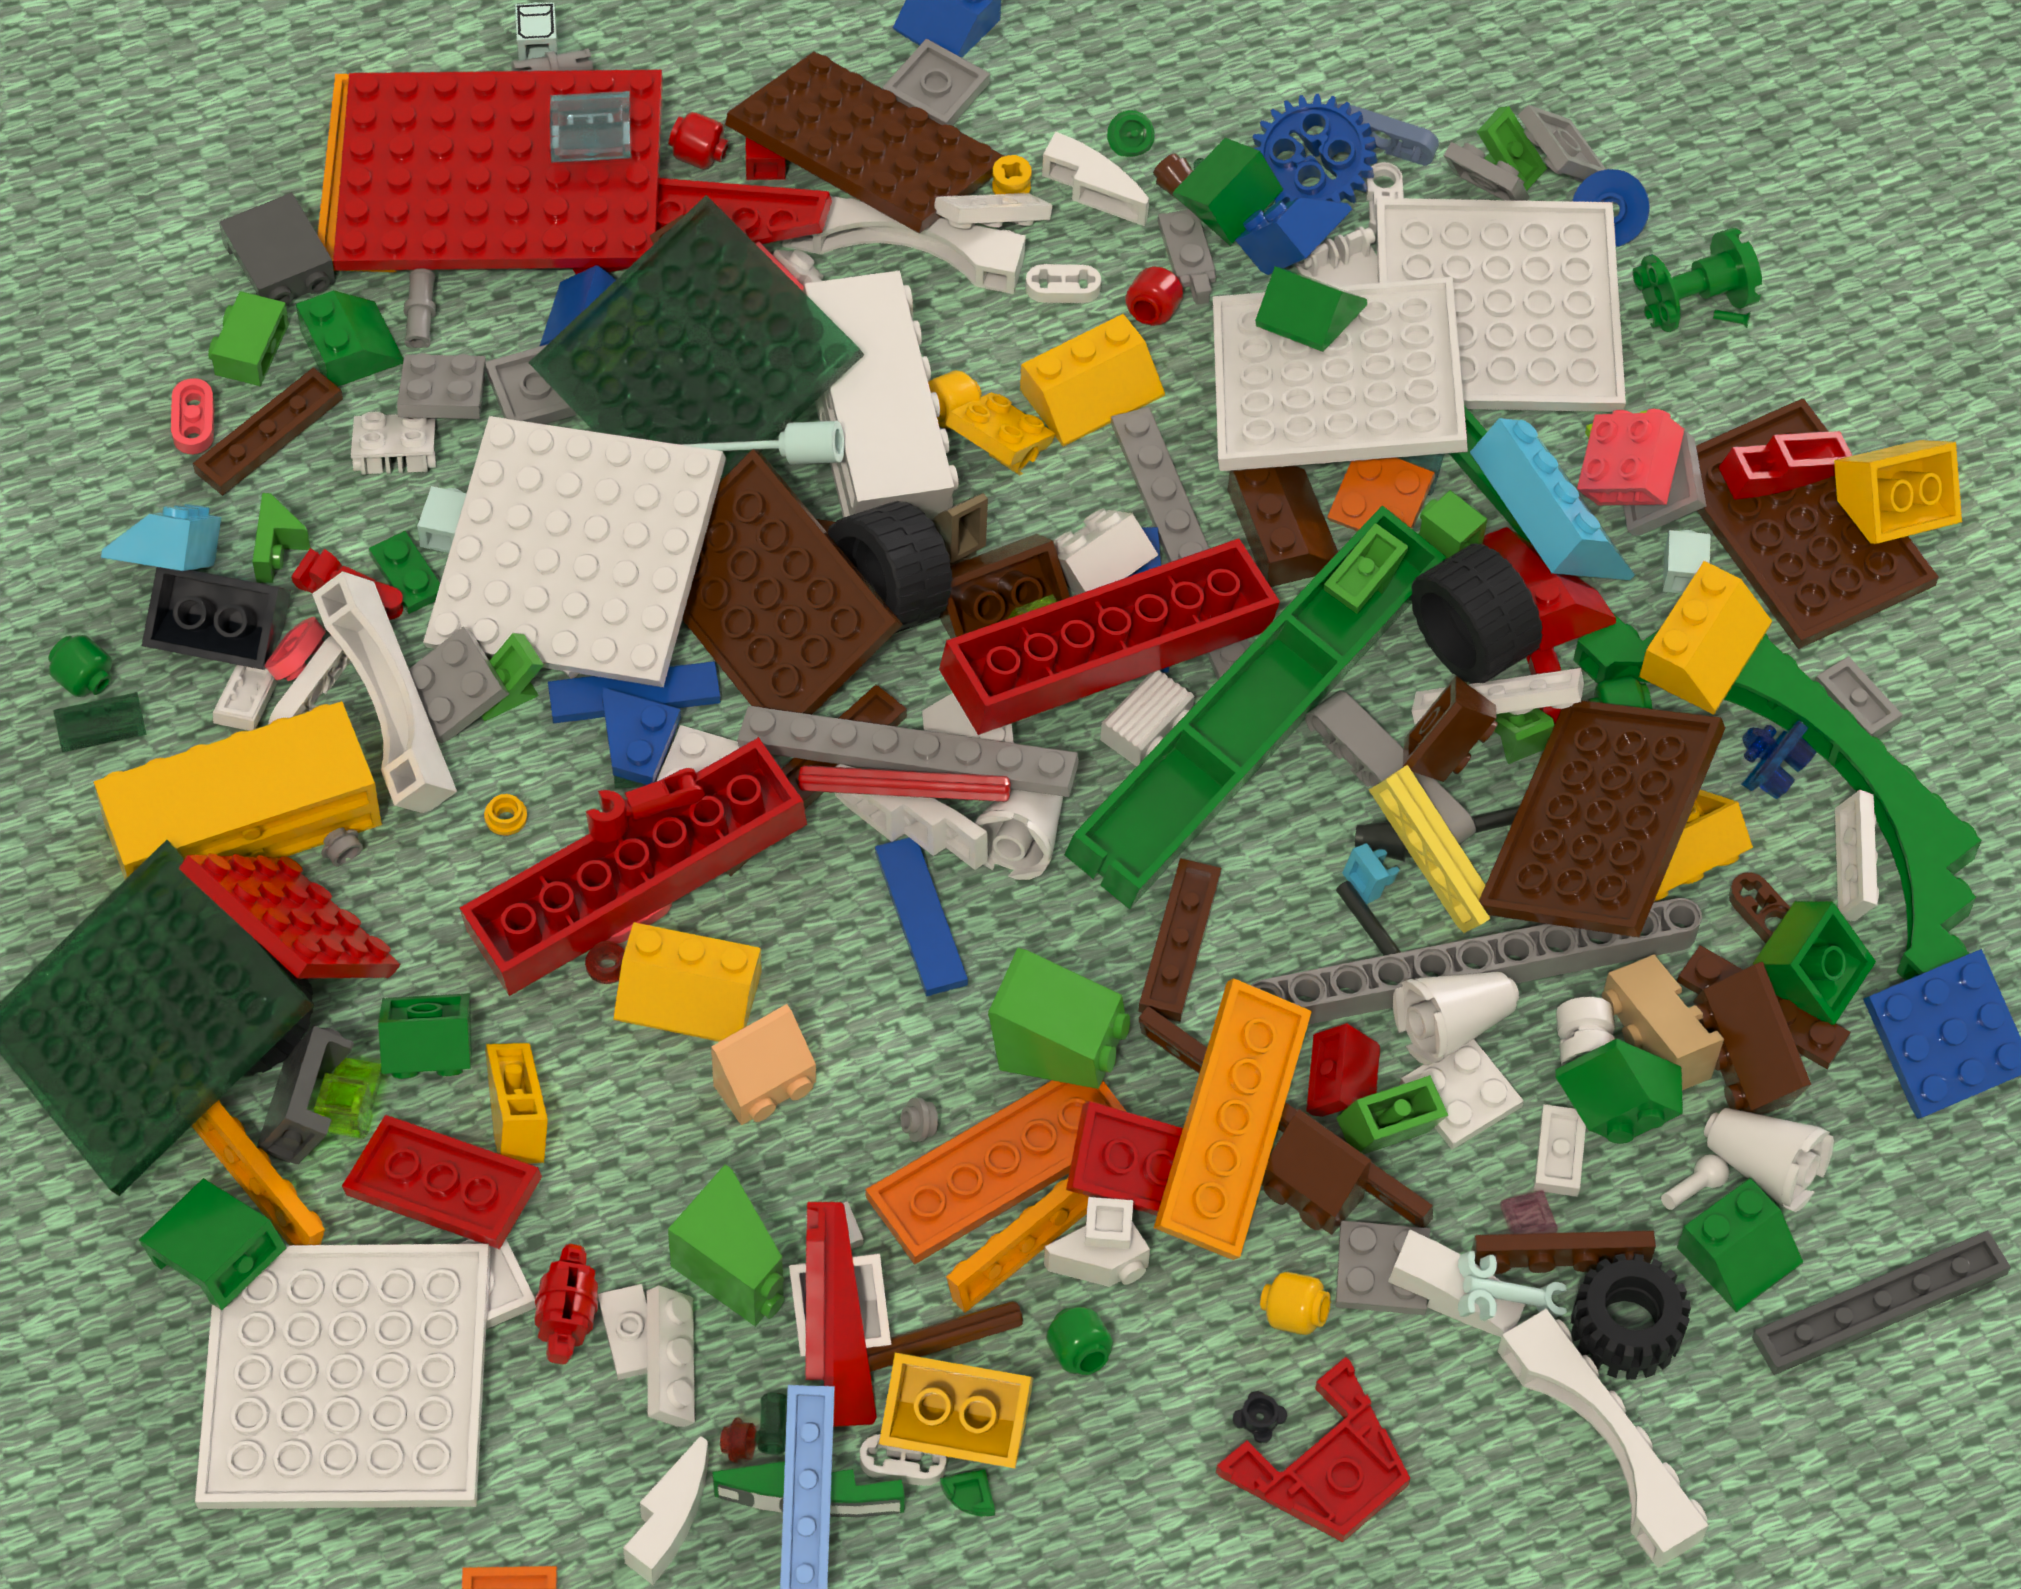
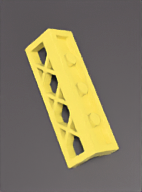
M1409 766L1402 767L1370 788L1369 791L1457 927L1465 933L1488 921L1491 915L1486 913L1479 902L1485 888L1484 882Z

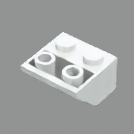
M1104 508L1089 515L1083 521L1086 526L1075 534L1069 531L1053 540L1065 582L1076 595L1124 579L1158 556V553L1133 513L1116 510L1105 511Z

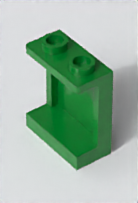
M204 1178L138 1239L156 1267L162 1270L168 1265L199 1285L210 1303L220 1310H223L287 1248L270 1219Z

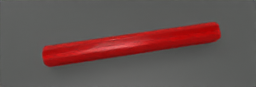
M804 765L800 768L798 777L800 790L810 792L996 802L1008 801L1011 793V782L1007 776Z

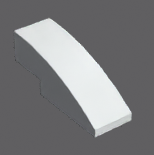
M1058 132L1054 133L1043 153L1042 176L1073 187V201L1145 226L1148 220L1149 198L1138 184L1119 166L1101 153L1073 138Z
M1409 1230L1389 1277V1283L1429 1299L1427 1308L1493 1335L1502 1337V1334L1517 1326L1525 1304L1495 1299L1497 1311L1493 1318L1486 1321L1480 1320V1308L1476 1302L1474 1304L1475 1312L1469 1316L1461 1317L1458 1312V1303L1460 1298L1467 1293L1463 1290L1465 1278L1458 1268L1460 1254L1432 1239ZM1492 1275L1491 1277L1487 1278V1279H1493V1280H1498V1281H1500L1498 1278H1496V1277L1493 1276V1275Z
M702 1436L694 1442L640 1502L641 1519L646 1523L623 1547L625 1564L652 1585L656 1583L673 1561L685 1541L697 1514L706 1482L709 1460L708 1441Z

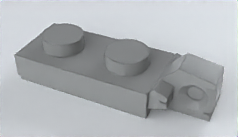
M1189 209L1158 214L1157 222L1173 274L1180 280L1183 288L1190 287L1193 300L1197 305L1209 303L1210 293H1212L1210 283L1216 282L1215 266L1200 219Z

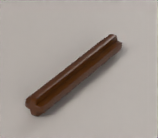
M1010 1301L891 1337V1345L866 1348L870 1372L892 1366L895 1353L921 1357L1020 1327L1023 1324L1022 1312L1016 1301Z

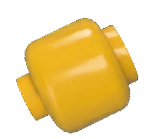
M954 370L928 381L930 392H936L938 396L940 415L937 417L940 428L950 429L945 423L951 410L971 401L981 400V389L978 383L963 371Z
M1281 1272L1278 1274L1272 1284L1267 1283L1264 1286L1260 1298L1261 1310L1266 1311L1267 1320L1272 1328L1300 1335L1311 1334L1317 1327H1323L1328 1318L1331 1304L1330 1293L1324 1290V1285L1318 1278L1292 1272Z

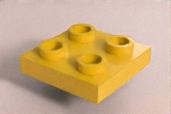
M992 392L980 397V401H971L950 411L945 423L946 426L987 451L991 458L1019 476L1023 474L1021 470L1029 461L1034 462L1039 452L1048 448L1056 434L1045 427L1043 421L1038 417L1023 413L1014 407L1008 398Z

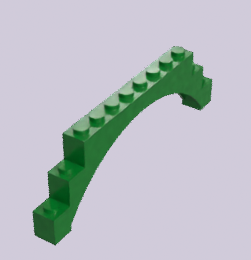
M1614 614L1616 624L1584 635L1578 639L1573 661L1597 684L1601 681L1626 676H1634L1639 682L1650 683L1639 676L1646 650L1659 630L1642 641L1637 631L1631 625L1623 623ZM1765 634L1724 700L1742 706L1773 721L1801 739L1826 759L1856 792L1862 790L1874 794L1876 822L1890 847L1900 875L1906 904L1907 945L1897 973L1906 981L1970 954L1966 950L1964 943L1958 937L1950 935L1948 932L1969 916L1976 896L1972 893L1969 885L1954 875L1975 859L1982 840L1977 836L1976 831L1969 823L1961 821L1949 810L1944 800L1938 794L1931 793L1917 779L1915 773L1908 766L1898 762L1887 751L1880 739L1871 736L1863 729L1850 711L1842 709L1828 696L1827 691L1819 682L1812 681L1798 667L1796 661L1789 654L1783 653L1769 640L1768 635Z

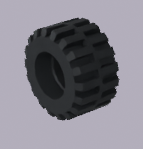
M1625 1254L1615 1255L1612 1264L1607 1259H1604L1597 1264L1596 1271L1590 1269L1585 1275L1583 1284H1580L1571 1314L1570 1324H1573L1571 1331L1573 1341L1580 1340L1578 1351L1582 1356L1591 1353L1593 1355L1591 1360L1594 1362L1597 1370H1599L1602 1364L1608 1366L1607 1375L1616 1378L1618 1371L1621 1370L1626 1371V1380H1636L1639 1370H1643L1645 1378L1655 1375L1657 1366L1664 1370L1670 1365L1672 1356L1676 1357L1690 1320L1688 1318L1691 1310L1690 1300H1685L1687 1290L1683 1283L1675 1284L1678 1275L1672 1269H1669L1667 1272L1661 1270L1662 1262L1653 1259L1651 1264L1644 1262V1255L1634 1254L1633 1260H1626ZM1622 1301L1636 1303L1650 1313L1655 1325L1643 1330L1624 1328L1609 1316L1606 1307Z

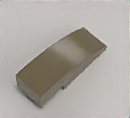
M984 493L975 495L939 513L932 520L945 542L944 545L950 558V566L975 556L977 550L986 546L988 498Z

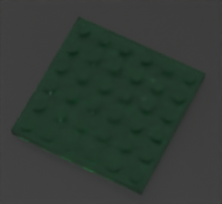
M706 195L545 346L529 364L594 432L685 445L775 440L780 435V432L785 430L788 423H793L860 360L864 353ZM751 450L723 451L726 461L720 482Z
M168 840L160 845L0 1001V1054L109 1190L118 1196L123 1194L314 1007L312 1002L265 948L179 869L185 860V856Z

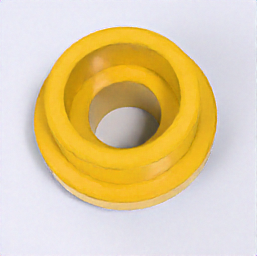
M500 794L494 797L485 808L484 818L486 826L493 833L503 836L519 832L527 822V809L524 803L511 794ZM504 812H509L514 815L512 818L506 820L498 818L499 815Z

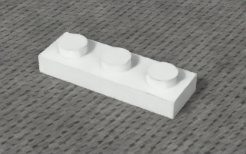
M1017 193L936 197L934 208L937 210L936 214L948 219L950 226L969 229L972 223H980L989 227H1002L1003 222L1031 226L1034 221L1050 220L1053 205L1032 194Z
M1862 790L1857 791L1835 808L1838 909L1848 921H1856L1878 905L1879 898L1876 870L1878 853L1875 844L1876 815L1874 813V794Z
M658 1285L647 1291L648 1417L677 1427H685L695 1423L693 1297Z

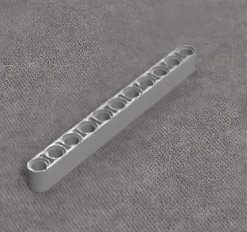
M1676 898L1653 903L1642 929V933L1646 936H1640L1639 938L1543 924L1263 979L1252 983L1251 986L1311 1010L1308 1024H1314L1393 1008L1395 989L1402 987L1401 983L1408 979L1430 977L1425 975L1424 972H1434L1439 976L1502 972L1515 983H1521L1642 959L1651 955L1657 956L1682 951L1694 944L1702 920V913L1699 906L1692 900ZM1672 923H1680L1687 928L1676 927ZM1590 939H1598L1605 944H1596ZM1549 947L1559 948L1563 952L1551 951ZM1515 955L1520 957L1522 960L1515 961L1508 958L1507 956ZM1473 963L1481 968L1472 969L1466 966L1465 964ZM1392 980L1396 982L1397 985H1387L1384 984L1382 981ZM1350 988L1353 989L1355 993L1347 994L1342 992L1340 989ZM1307 996L1314 1001L1304 1002L1299 1000L1298 997Z

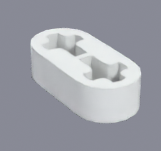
M1036 265L1027 272L1025 289L1028 296L1037 302L1088 303L1095 300L1100 294L1101 276L1095 268L1088 265ZM1039 279H1047L1048 288H1040ZM1079 280H1087L1088 287L1085 289L1080 288Z
M880 1434L868 1437L860 1448V1466L864 1473L874 1479L885 1481L902 1479V1483L931 1486L938 1483L940 1478L944 1477L946 1471V1456L880 1445ZM878 1448H885L888 1457L900 1460L885 1459L883 1466L874 1465V1458L868 1456V1454L874 1455ZM923 1454L932 1455V1462L938 1464V1466L932 1465L929 1468V1472H921L918 1463L906 1460L921 1461Z

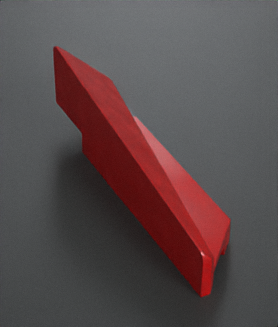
M807 1202L805 1380H824V1386L835 1387L833 1427L872 1425L877 1415L845 1205L842 1202Z

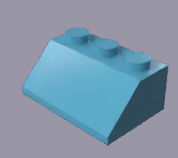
M185 504V506L174 505V507L164 506L163 513L148 514L104 547L101 558L180 571L212 567L216 559L221 517L209 515L210 508L191 504Z

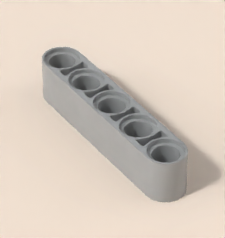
M1337 691L1306 714L1305 721L1311 732L1316 730L1325 739L1322 743L1339 760L1343 757L1353 767L1350 770L1367 787L1375 786L1403 767L1404 748L1346 692ZM1413 772L1459 845L1474 835L1476 827L1470 814L1435 779Z

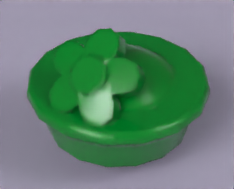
M1126 110L1117 114L1111 120L1107 129V140L1110 148L1117 155L1135 157L1151 149L1154 142V128L1145 114Z

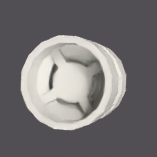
M1580 997L1568 1000L1557 1008L1556 1021L1558 1036L1561 1039L1559 1044L1561 1066L1615 1039L1612 1035L1615 1026L1613 1008L1610 1002L1602 998Z

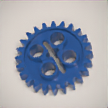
M1316 94L1313 103L1307 104L1304 96L1300 95L1299 106L1293 107L1286 100L1284 101L1286 112L1281 114L1277 110L1272 109L1273 122L1260 121L1264 134H1253L1252 138L1257 146L1254 149L1262 153L1284 189L1275 199V203L1282 200L1286 204L1299 197L1341 202L1345 198L1349 202L1355 203L1354 189L1366 192L1367 187L1363 178H1374L1373 168L1369 165L1377 163L1376 153L1372 151L1377 146L1375 138L1369 137L1372 134L1370 124H1362V113L1358 111L1350 115L1352 110L1349 102L1344 103L1338 109L1335 96H1331L1326 104H1322L1320 95ZM1313 126L1324 127V130L1317 135L1307 134V131ZM1296 133L1312 155L1306 156L1303 145L1290 136V134ZM1289 150L1295 153L1288 160L1277 158L1283 151ZM1346 152L1350 154L1344 161L1337 162L1332 160L1337 153ZM1320 155L1323 167L1334 176H1337V178L1330 179L1313 156L1317 157ZM1316 177L1320 179L1314 186L1307 187L1302 185L1307 178Z

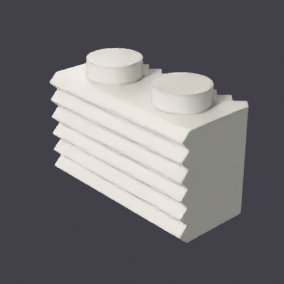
M1160 670L1150 673L1102 722L1100 740L1132 764L1138 766L1193 707L1194 695L1192 692H1188L1185 687H1181L1179 683H1175L1172 678H1168L1165 673H1161Z

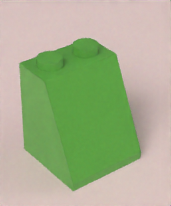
M1017 948L988 1011L1000 1071L1099 1089L1106 1072L1110 1073L1113 1070L1118 1043L1120 1040L1126 1039L1130 1028V1016L1125 1014L1121 994L1021 948Z
M724 1165L668 1228L670 1264L673 1269L756 1327L764 1316L768 1319L774 1317L784 1303L782 1255L735 1173L730 1167Z

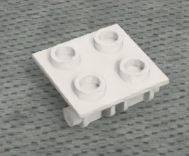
M1360 226L1356 228L1355 232L1349 233L1345 237L1340 234L1335 236L1334 241L1330 238L1325 240L1324 244L1318 245L1306 259L1294 265L1300 274L1331 286L1378 283L1377 254L1370 245L1375 242V235L1371 228L1364 229Z
M368 412L362 416H354L351 446L353 471H361L362 475L383 473L382 457H385L386 473L391 474V457H397L398 471L403 473V456H406L407 472H428V468H436V454L434 451L436 418L398 417V414L384 415L381 412Z

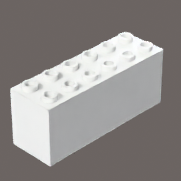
M900 270L804 283L796 326L819 420L839 421L844 434L843 459L838 463H830L843 518L890 502L900 501L901 503H911L915 508L918 507L925 513L928 519L933 520L939 513L953 506L952 494L954 490L958 489L956 468L954 465L948 464L946 453L949 452L948 435L945 429L939 428L937 417L940 415L938 396L936 392H930L928 381L931 378L929 360L927 356L921 357L919 345L922 342L920 325L918 321H912L910 309L913 306L911 289L909 285H903Z

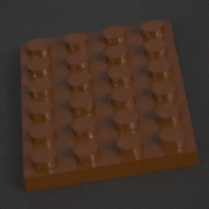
M815 51L728 111L725 125L919 234L942 217L936 214L937 210L934 208L936 197L967 196L972 194L993 177L995 162L1004 157V155L996 152L989 145L978 142L960 132L956 127L947 124L941 125L928 118V113L922 108L904 105L896 100L895 94L891 91L878 87L864 79L860 74L849 71L833 62L829 57Z
M1804 398L1696 445L1706 507L1697 510V512L1798 649L1936 586L1939 578L1909 536L1878 544L1870 543L1837 501L1835 475L1781 493L1734 500L1718 468L1733 447L1767 445L1773 435L1829 432Z
M752 449L720 481L682 620L751 706L812 715L903 624L761 452Z
M1582 700L1570 707L1563 708L1479 899L1486 913L1491 916L1639 938L1726 727L1722 718Z

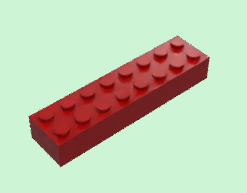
M1238 538L946 640L939 671L975 731L980 735L1259 635L1273 622L1280 601Z
M759 737L696 773L697 779L695 782L697 785L702 786L705 792V796L699 802L693 805L669 809L633 822L631 816H628L627 830L615 842H598L589 833L459 908L468 934L509 996L610 939L611 936L631 926L633 922L636 923L807 825L802 798Z

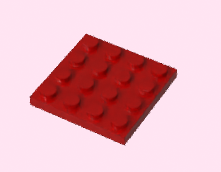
M209 853L208 855H187L179 867L192 882L296 978H389L401 965L389 954L391 949L384 941L367 934L360 927L361 921L354 914L340 909L331 901V893L323 886L310 882L302 874L303 868L289 857L272 858L262 855L244 857L237 854L233 856H218Z

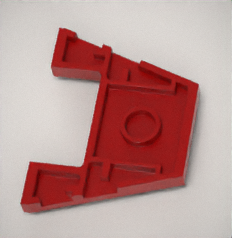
M1347 1357L1317 1380L1315 1390L1345 1419L1282 1472L1277 1471L1247 1440L1216 1467V1474L1222 1479L1341 1542L1349 1538L1407 1488L1411 1479L1386 1429H1382L1371 1407V1400L1368 1394H1364L1355 1376V1369Z

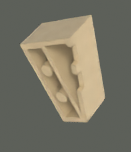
M1651 955L1609 972L1602 992V999L1610 1002L1613 1008V1016L1617 1015L1623 1024L1622 1033L1625 1042L1681 1066L1682 1090L1711 1079L1724 1038L1718 1031L1710 1034L1698 1021L1703 1018V1013L1696 1005L1688 1008L1678 996V994L1682 993V987L1655 955Z

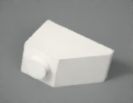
M1133 1222L1130 1249L1085 1246L1086 1226L1045 1246L1044 1265L1048 1271L1108 1287L1120 1281L1124 1285L1137 1281L1145 1274V1268L1149 1265L1150 1248Z

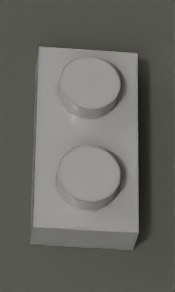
M1849 656L1816 676L1815 681L1825 688L1828 696L1842 709L1850 711L1856 718L1857 723L1871 736L1879 737L1900 724L1903 714Z

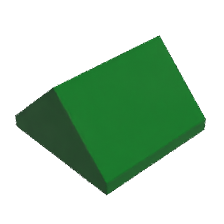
M1224 138L1173 191L1172 195L1229 246H1232L1246 229L1243 223L1256 211L1262 210L1264 212L1284 189L1259 150Z
M1275 266L1255 323L1259 328L1324 352L1367 306V299L1308 276Z

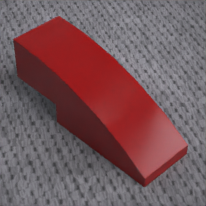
M1840 431L1773 435L1767 445L1733 447L1718 468L1734 500L1781 493L1835 475L1834 460L1853 455Z

